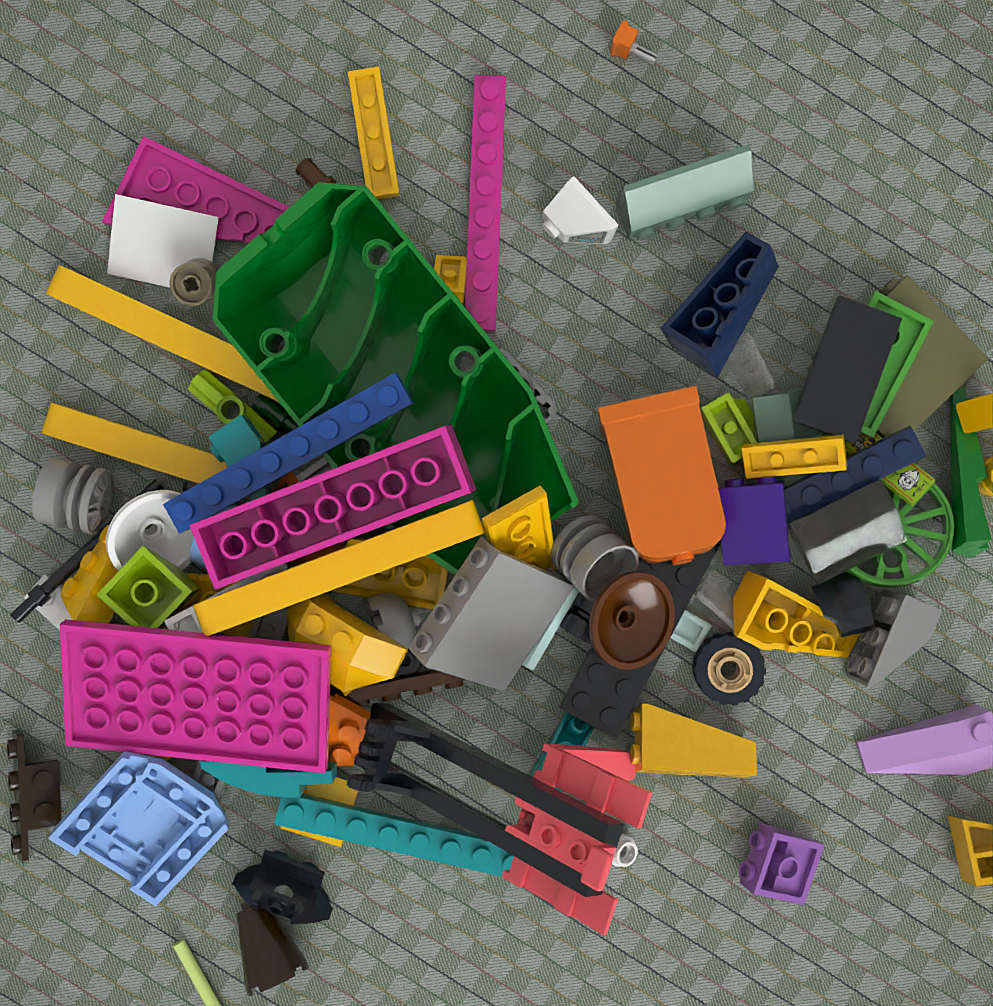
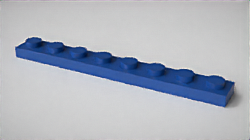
M394 373L167 501L163 506L178 533H183L191 529L189 525L216 515L414 404L398 373Z

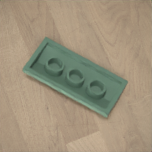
M803 387L751 397L758 443L822 437V432L791 421ZM812 473L777 476V481H785L786 487ZM830 504L797 520L808 519L828 511Z

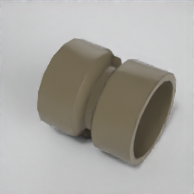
M194 258L176 267L169 281L172 294L179 302L188 306H197L206 302L214 296L216 271L218 268L211 261L204 258Z

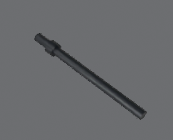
M154 479L137 496L151 491L162 490L164 487ZM112 519L105 526L110 525ZM104 527L42 585L37 584L27 593L29 597L10 614L18 623L22 622L36 607H42L52 598L50 594L80 567L84 555L94 549L99 542V536Z

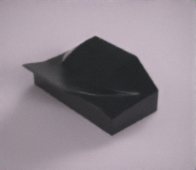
M842 571L820 577L818 583L812 586L823 616L835 623L840 637L872 631L875 624L871 604L858 577Z

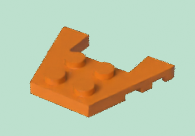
M336 693L334 696L330 695L328 762H337V766H353L355 756L359 751V744L364 738L366 732L364 728L367 719H370L371 712Z

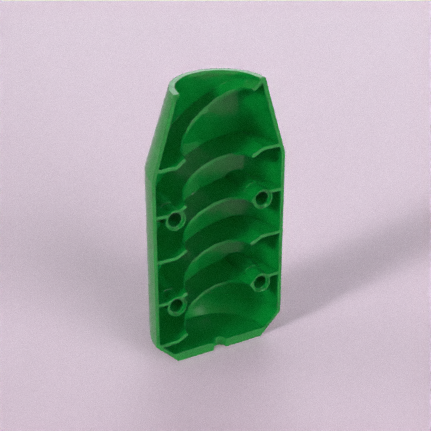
M318 182L281 214L268 231L257 235L216 271L212 320L299 427L394 373H398L414 404L324 453L323 457L333 469L363 458L364 456L360 452V445L364 439L370 444V453L368 455H371L443 426L452 425L476 490L384 525L389 530L470 500L474 501L482 522L483 517L538 486H541L547 493L551 522L579 503L532 389L367 186ZM387 251V260L380 265V259L382 255ZM283 340H285V346L283 350L279 352V345ZM466 353H471L475 360L474 366L471 370L463 372L461 360ZM485 533L427 554V556L456 575L479 538L482 536L486 539Z

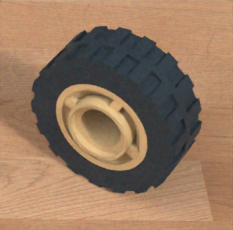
M732 632L716 633L711 638L707 637L697 650L696 655L693 656L692 661L693 675L700 690L709 699L718 701L722 705H738V703L749 701V698L753 695L756 696L760 686L764 684L763 679L764 675H766L765 660L760 650L756 646L735 636ZM734 661L736 662L735 672L729 676L722 675L721 666L723 663Z

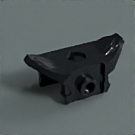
M265 849L261 864L249 866L243 871L238 872L232 882L240 896L255 911L258 908L265 909L273 915L291 919L290 924H308L329 920L333 910L328 895L321 887L325 871L320 870L317 865L311 862L301 863L290 859L286 853L281 851L271 852ZM285 885L292 890L293 896L291 898L274 890L278 886Z

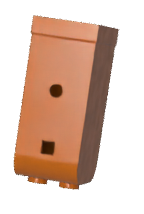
M697 386L598 408L602 437L605 439L630 545L637 552L638 558L646 563L654 564L672 560V565H680L691 562L694 559V555L711 550L725 532L726 521L699 407L700 399Z

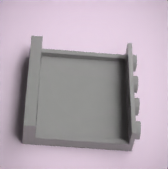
M481 536L408 648L425 667L505 691L575 586L557 570L551 567L544 570L495 548L488 540Z

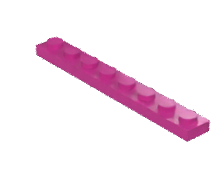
M474 75L465 308L485 332H496L506 76Z

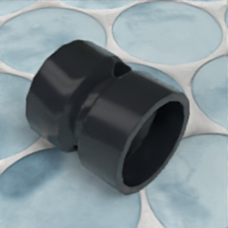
M579 592L573 602L574 610H568L560 627L592 645L589 634V619L594 602L588 601Z

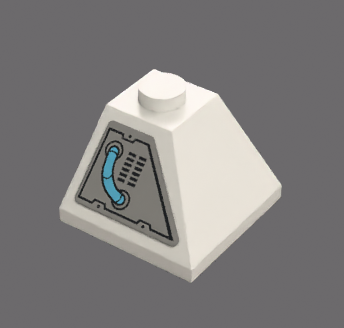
M574 176L564 185L542 214V220L544 221L542 226L552 238L555 239L558 236L562 242L608 244L613 239L618 227V223Z

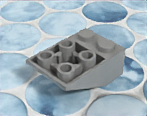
M883 590L882 594L876 597L872 605L875 625L872 631L860 634L861 644L857 653H854L849 659L847 677L872 689L930 641L943 610L908 595Z

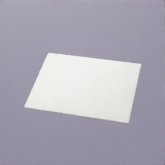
M115 194L107 274L170 288V277L176 267L194 258H204L213 262L218 217Z

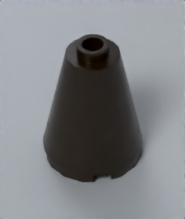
M246 902L240 904L242 911L236 913L245 989L248 996L254 995V988L257 986L261 993L295 977L296 968L299 966L302 967L303 972L309 968L306 958L278 916L262 908H258L255 911Z

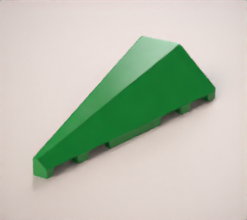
M958 388L950 396L951 499L954 518L952 552L966 557H975L988 549V542L992 540L977 485L987 478L988 475L977 433L967 434L963 432L956 404L968 399L965 388Z

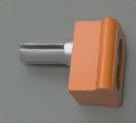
M627 21L621 22L612 40L610 55L612 57L617 55L627 60L630 54L650 64H654L657 59L656 53L635 42L639 30L629 26Z

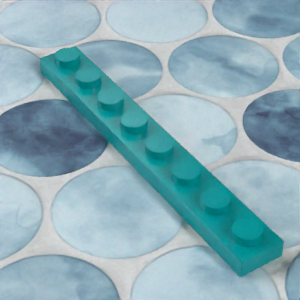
M302 794L300 798L281 797L274 825L500 877L503 870H510L514 858L510 853L477 834Z

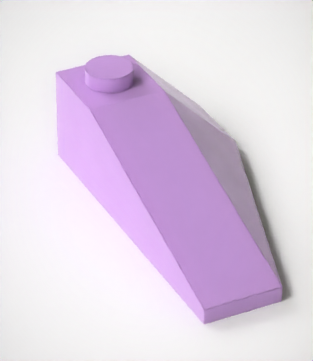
M975 704L855 741L864 771L866 773L969 775L993 767L992 711Z

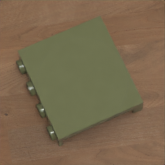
M908 275L898 281L894 278L891 279L879 292L934 322L876 432L882 439L909 425L915 431L989 359Z

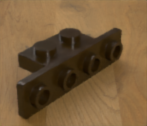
M20 730L12 731V739L7 740L8 759H13L14 771L8 772L9 790L15 793V803L9 805L11 823H16V835H11L12 855H17L21 863L29 862L28 830L56 826L61 821L59 761L55 759L25 764L24 735Z

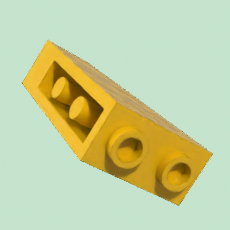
M640 704L635 708V712L631 713L630 729L635 731V744H632L630 748V762L635 764V772L736 778L757 776L756 742L650 704Z

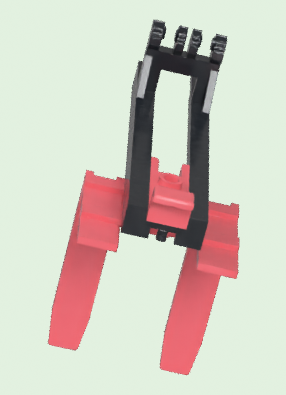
M373 703L370 719H367L364 729L369 734L376 736L375 742H360L354 764L364 769L365 774H350L346 784L349 788L362 792H370L371 789L411 796L513 855L514 858L510 870H503L501 877L519 888L523 887L542 898L566 916H572L600 934L607 935L618 898L603 891L624 823L604 814V812L636 828H641L652 796V792L628 781L633 780L636 774L635 764L630 762V752L612 748L544 744L542 751L547 752L543 768L542 770H535L532 777L391 704ZM397 741L414 742L516 796L514 802L522 808L517 825L501 823L392 762L391 759ZM555 787H557V788H559V789H561V790H563V791H565V792H567V793H569V794H571V795H573V796H575V797H577V798H579V799H581V800L587 802V804H585V803H583V802H581V801H579V800H577V799H575V798H573V797H571V796H569V795H567V794H565V793H563V792H561V791L555 789Z

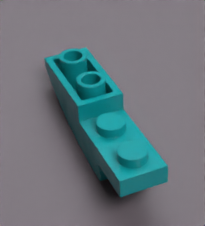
M200 761L201 769L227 784L246 791L276 797L300 798L306 789V785L332 784L337 776V762H328L326 772L317 773Z

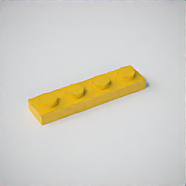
M378 66L347 71L365 185L377 200L400 196L380 68Z

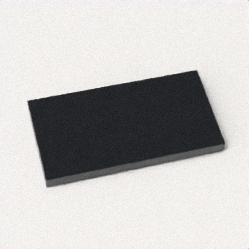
M838 296L791 421L830 436L844 435V441L852 444L857 443L902 318L843 296Z

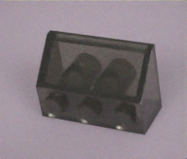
M881 479L788 525V533L817 585L907 541L898 509Z

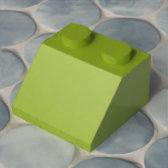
M143 545L98 592L97 596L130 626L163 629L166 626L164 621L176 615L197 593L200 587L176 565Z

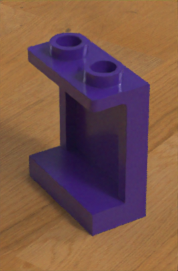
M777 476L757 478V483L744 484L743 478L724 480L725 486L718 487L726 521L725 532L721 538L723 565L789 562L791 559V545L788 538L784 492L785 481H777Z

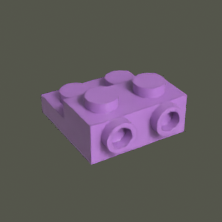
M759 823L757 831H753L749 837L751 850L748 859L739 866V883L755 895L804 905L824 844L815 839L792 834L783 828Z

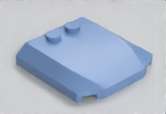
M124 751L54 827L48 839L75 856L80 850L129 880L131 882L130 891L157 906L228 830L229 821L213 792L163 758Z

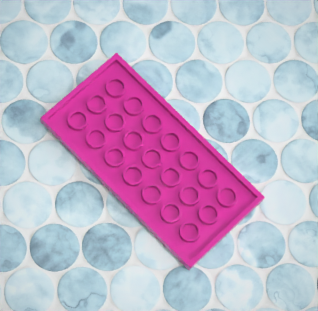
M65 619L60 624L65 746L119 752L126 751L138 754L317 773L326 772L329 743L331 645L220 634L206 636L204 633L68 619Z

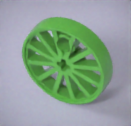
M879 480L870 484L877 509L857 491L847 495L869 517L838 511L844 497L830 503L825 517V536L830 552L845 572L858 577L865 584L881 588H897L916 583L935 571L950 550L954 536L953 513L947 498L935 483L923 496L928 492L938 508L904 518V516L916 503L910 506L906 502L898 510L900 497L892 491L891 499L887 506ZM940 515L943 530L942 533H937L907 525ZM836 519L861 524L870 529L838 538L836 534ZM887 520L889 525H894V530L889 532V534L886 529H881V524ZM873 536L851 561L841 549V544ZM908 536L940 542L939 549L934 558ZM879 544V548L873 554L875 573L872 576L860 570L857 566ZM901 545L917 556L925 564V568L911 575L907 564V555ZM886 550H891L897 555L898 562L894 568L887 567L883 562V554ZM899 571L901 574V579L883 578L884 574Z

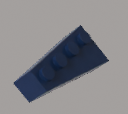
M745 232L660 328L672 348L716 377L722 371L779 267L770 244Z

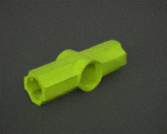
M205 368L198 373L190 382L187 389L210 408L220 421L228 424L234 420L228 417L227 408L230 404L237 402L240 407L238 416H248L266 442V445L276 439L279 432L254 411L247 401L237 396L208 369Z

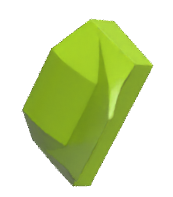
M728 392L700 408L705 426L718 449L730 464L743 458L741 449L743 444L758 443L753 412L745 399L732 398Z

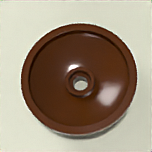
M640 571L623 573L604 586L593 604L589 619L591 643L595 652L603 661L619 669L631 670L647 665L662 652L670 639L675 620V607L669 589L659 578Z

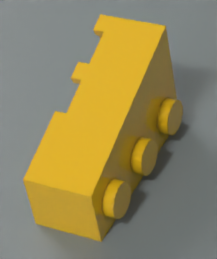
M109 525L105 526L100 533L99 542L94 549L84 555L80 568L74 577L69 578L62 587L60 596L72 620L110 623L115 613L97 596L98 592L118 572L111 562L106 549V535Z
M948 816L961 880L974 886L993 884V823Z

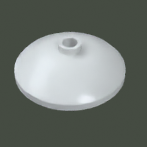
M170 490L147 492L127 502L115 514L108 527L106 549L111 562L118 571L143 545L181 570L191 563L190 549L194 538L193 533L189 529L179 534L163 506L164 503L181 493ZM153 524L151 528L145 529L148 525Z

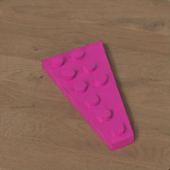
M143 136L115 193L117 195L218 217L216 240L246 244L251 242L257 235L268 231L274 225L275 220L289 208V206ZM115 195L102 220V223L112 226Z

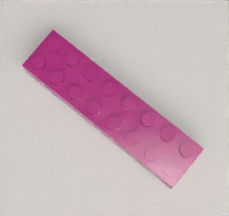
M446 425L189 526L214 589H218L469 494L476 490L453 427L452 425Z

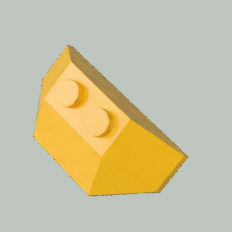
M321 595L290 605L286 612L290 642L331 645L330 684L343 692L394 678L408 651L407 647Z

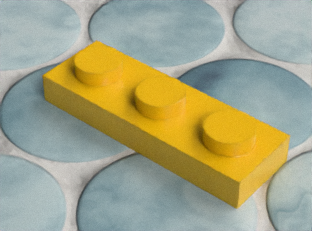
M844 435L743 444L741 448L746 479L844 471L847 469Z

